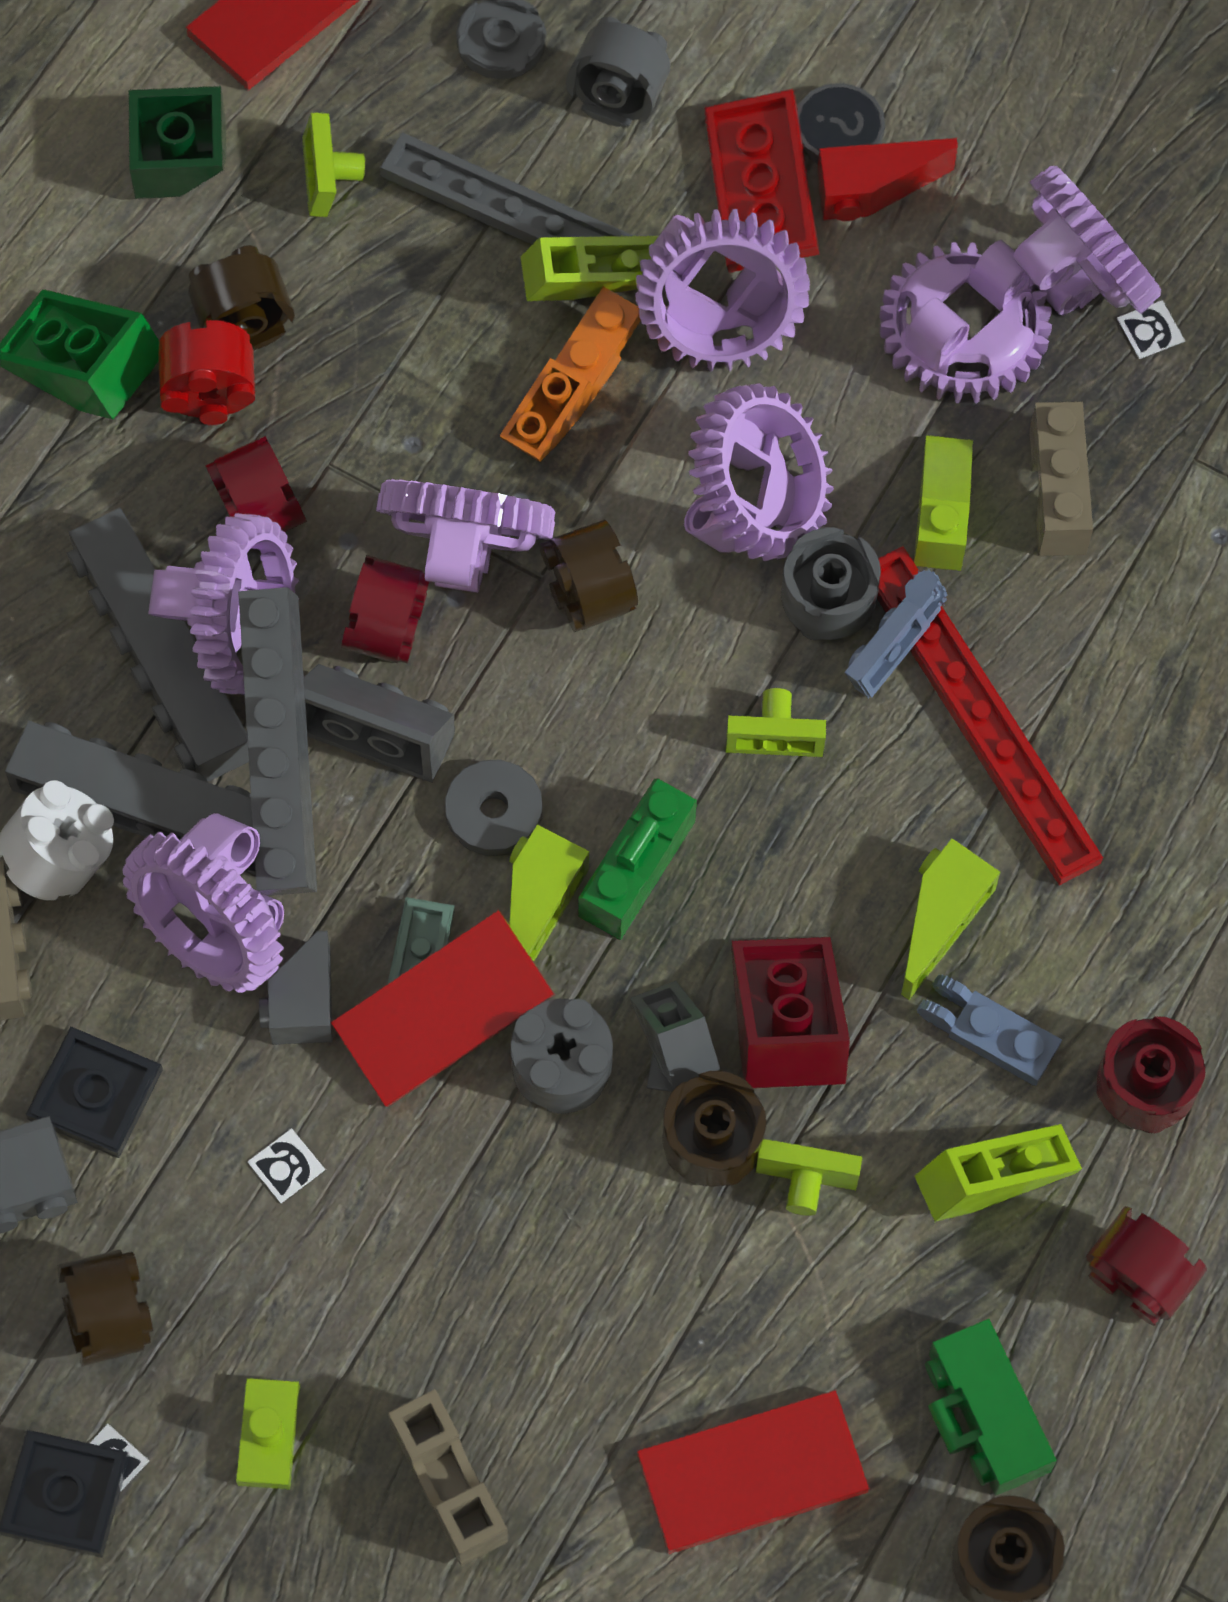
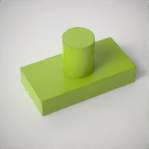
M311 112L302 136L309 216L327 217L337 193L335 180L362 181L365 172V158L363 153L333 152L329 113Z
M781 688L767 689L763 692L762 717L728 715L726 753L823 757L826 740V720L791 718L792 693Z
M764 1139L759 1150L756 1173L791 1179L786 1210L798 1215L812 1216L817 1211L821 1185L856 1191L863 1156Z
M247 1378L236 1478L238 1486L290 1489L300 1391L299 1382Z

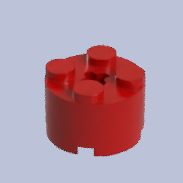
M206 320V328L191 330L190 322L174 326L166 331L159 340L161 408L167 412H177L187 416L199 417L200 422L205 425H220L227 421L229 414L238 412L255 401L254 351L247 331L232 323L217 320Z

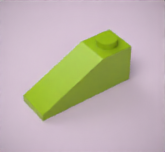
M659 236L540 237L521 256L527 301H558L593 297L599 294L603 286L614 293L638 289L636 286V276L643 275L640 262L642 259H651L649 246Z
M926 435L914 554L916 566L961 571L967 542L973 440Z
M538 824L529 839L524 836L519 839L509 860L513 864L510 926L533 961L537 958L589 870L588 850Z
M953 838L942 851L934 848L919 868V872L923 877L917 900L901 993L908 1000L911 999L996 890L1000 871Z
M1062 1124L946 1149L914 1175L934 1221L974 1213L1074 1175L1082 1170Z

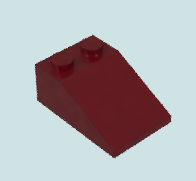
M814 937L732 941L731 951L739 1048L744 1080L752 1088L846 1084L850 1038L831 938Z

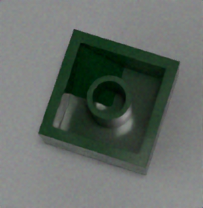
M221 86L128 90L129 171L135 199L182 197L224 170L226 159V124Z

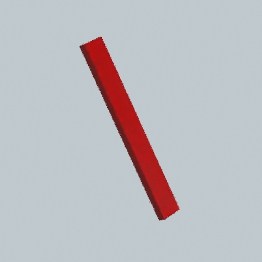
M904 546L878 558L881 575L877 600L886 613L894 607L897 608L906 597L905 585L910 579H914V575L918 574L919 571ZM941 606V611L932 620L929 628L912 647L910 652L1060 886L1100 865L1103 856Z

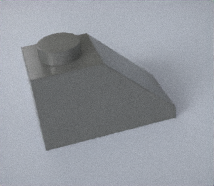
M317 931L268 980V998H259L260 1028H269L272 1045L333 1042L331 1024V953L328 931Z
M677 981L630 998L656 1062L673 1087L699 1076L700 1073L720 1070L705 1017Z

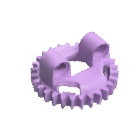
M1049 166L1029 182L1038 194L1033 201L1032 209L1042 226L1018 246L1013 256L1015 261L1036 284L1038 291H1046V300L1059 315H1065L1078 306L1082 309L1099 293L1114 307H1125L1130 303L1140 314L1160 297L1161 289L1148 270L1096 207L1087 199L1084 193L1078 189L1074 182L1060 168Z
M714 209L711 217L712 221L704 222L699 213L694 214V222L684 216L675 215L656 241L649 246L651 259L641 260L640 266L643 275L636 276V286L639 291L635 293L638 308H640V320L642 324L646 325L649 338L658 339V346L661 352L672 348L675 361H679L687 354L689 355V362L692 368L700 360H706L710 371L713 370L716 362H725L727 370L731 371L733 361L740 359L749 368L751 365L750 356L758 354L764 360H767L766 348L770 345L778 350H782L783 342L781 335L795 336L794 323H802L804 321L803 308L809 306L808 290L810 289L808 274H806L805 258H799L798 244H789L788 232L786 230H782L774 235V224L770 219L762 224L761 227H758L757 216L753 212L746 218L745 222L739 221L737 209L732 210L728 220H722L718 209ZM714 251L745 267L727 290V307L688 286ZM664 284L669 305L666 307L662 298ZM740 326L752 328L754 338L746 340L745 335L721 340L722 346H714L712 336L720 330H728Z
M1003 240L993 243L982 255L977 254L976 244L971 242L967 253H961L957 243L953 242L950 254L944 255L937 245L933 248L931 260L920 252L916 257V268L905 262L902 265V277L892 276L891 290L884 291V306L880 308L879 318L882 322L880 325V337L885 339V354H894L893 368L898 369L907 366L904 376L905 381H910L918 376L921 379L919 388L921 392L929 385L937 387L936 397L938 400L942 398L945 391L954 392L956 403L960 402L963 393H971L974 402L978 403L982 391H987L992 399L995 400L998 396L1000 385L1012 393L1015 389L1016 379L1026 383L1030 375V369L1037 370L1040 365L1041 355H1045L1049 343L1047 339L1052 329V324L1048 323L1052 311L1051 307L1043 306L1047 293L1046 291H1035L1036 284L1015 261L1013 256L1015 251ZM965 282L1001 311L970 340H967L969 324L943 303ZM911 301L912 322L909 325L908 323L906 324V307ZM955 362H981L989 366L988 375L980 378V371H956L955 378L947 376L948 366Z
M760 383L740 385L715 395V401L704 405L706 414L696 418V422L701 430L692 432L690 436L697 443L696 449L688 451V455L694 459V468L689 470V474L700 478L701 485H698L693 492L703 496L698 498L688 509L684 520V527L689 534L719 552L730 553L735 551L740 553L748 551L750 559L762 557L763 561L776 558L781 559L789 555L793 545L800 537L813 530H817L827 523V519L822 512L828 511L832 504L825 498V494L831 493L834 487L826 483V475H829L833 470L825 467L823 457L827 455L828 451H821L818 444L822 434L812 432L810 428L813 422L812 417L802 418L803 406L801 404L795 403L790 405V395L788 393L778 394L774 386L763 387ZM788 435L793 441L790 445L798 466H802L804 473L795 477L789 473L779 448V438ZM730 464L738 469H745L747 471L761 466L765 467L756 507L736 494L729 474ZM776 526L779 531L772 530L771 528Z
M391 479L383 482L376 511L392 516L391 521L396 530L405 534L430 539L425 567V581L435 582L437 587L476 593L479 592L483 573H488L491 549L516 552L527 551L535 544L536 539H552L555 526V511L547 504L516 498L515 496L412 480ZM409 519H410V520H415V521H417V522H425V523L409 522ZM505 536H515V537H519V539L510 538V537H505Z
M235 513V517L227 516L225 518V525L218 524L216 526L217 536H209L208 538L210 552L202 551V561L196 563L194 568L167 566L166 570H154L148 614L156 617L187 621V624L192 626L190 634H195L197 639L192 649L193 652L198 653L197 667L205 669L203 679L211 681V688L219 689L220 693L245 694L243 665L236 655V652L242 645L238 591L288 587L295 593V585L299 580L294 577L293 573L297 563L290 558L293 547L286 543L288 536L285 532L281 531L279 524L272 522L268 517ZM250 549H260V558L267 580H254L247 552Z
M216 813L211 814L207 818H202L180 840L174 833H170L167 837L162 832H158L155 836L148 835L126 858V864L123 867V875L125 876L123 886L129 889L127 899L135 903L134 913L142 916L144 919L143 928L150 929L156 936L155 942H161L169 950L168 956L173 954L181 961L182 968L190 967L194 970L197 978L207 977L211 986L221 984L225 991L235 989L236 992L243 993L246 990L253 991L265 980H268L279 969L278 965L283 961V958L279 955L283 950V946L276 939L280 936L278 931L283 923L284 907L280 901L252 889L250 884H247L240 876L255 860L259 851L260 837L257 830ZM180 902L185 905L204 924L209 934L203 940L198 938L173 912L172 908Z

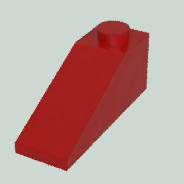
M957 138L820 148L817 177L823 220L837 219L846 222L856 220L859 217H869L954 170L958 148Z

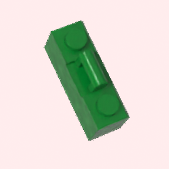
M658 778L654 779L578 897V917L621 940L693 827L696 820L697 800Z
M990 1319L932 1342L929 1351L931 1360L925 1362L926 1370L935 1389L939 1391L945 1388L948 1396L929 1404L928 1409L949 1454H955L973 1446L975 1454L970 1456V1463L974 1474L982 1486L990 1484L995 1496L1051 1473L1057 1459ZM960 1407L971 1432L963 1434L952 1409Z

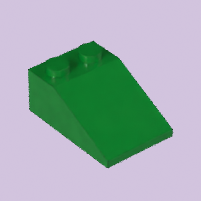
M45 289L41 290L0 342V367L79 411L112 420L124 408L126 402L159 361V339L142 313Z

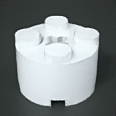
M46 782L43 787L36 789L26 798L0 832V858L3 855L9 867L6 874L19 889L38 899L56 900L59 896L70 895L71 897L77 894L111 853L113 846L111 827L114 824L112 813L105 806L97 804L84 793L67 787L62 782Z

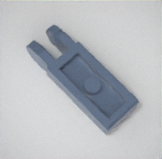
M923 569V571H918V574L914 575V579L908 581L905 585L906 597L897 608L890 609L883 616L878 632L867 645L860 646L851 656L845 674L855 689L867 698H872L929 628L932 620L941 611V606H945L944 603L947 601L946 596L948 594L934 571L931 572L929 569L925 571Z
M937 975L932 984L935 991L964 1009L957 1019L950 1010L935 1002L923 999L917 1008V1013L934 1026L949 1034L948 1038L1033 1086H1037L1060 1047L1062 1039L975 990L972 993L964 984L953 980L947 975Z

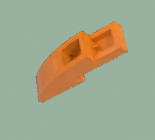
M603 286L555 360L549 359L500 434V438L541 462L582 416L621 361L619 353L641 321L639 316L640 308Z

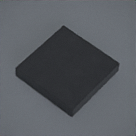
M70 1026L26 1113L27 1119L35 1121L50 1116L56 1132L120 1158L163 1071L162 1064Z
M27 1430L0 1522V1535L102 1558L129 1463V1453L127 1451Z

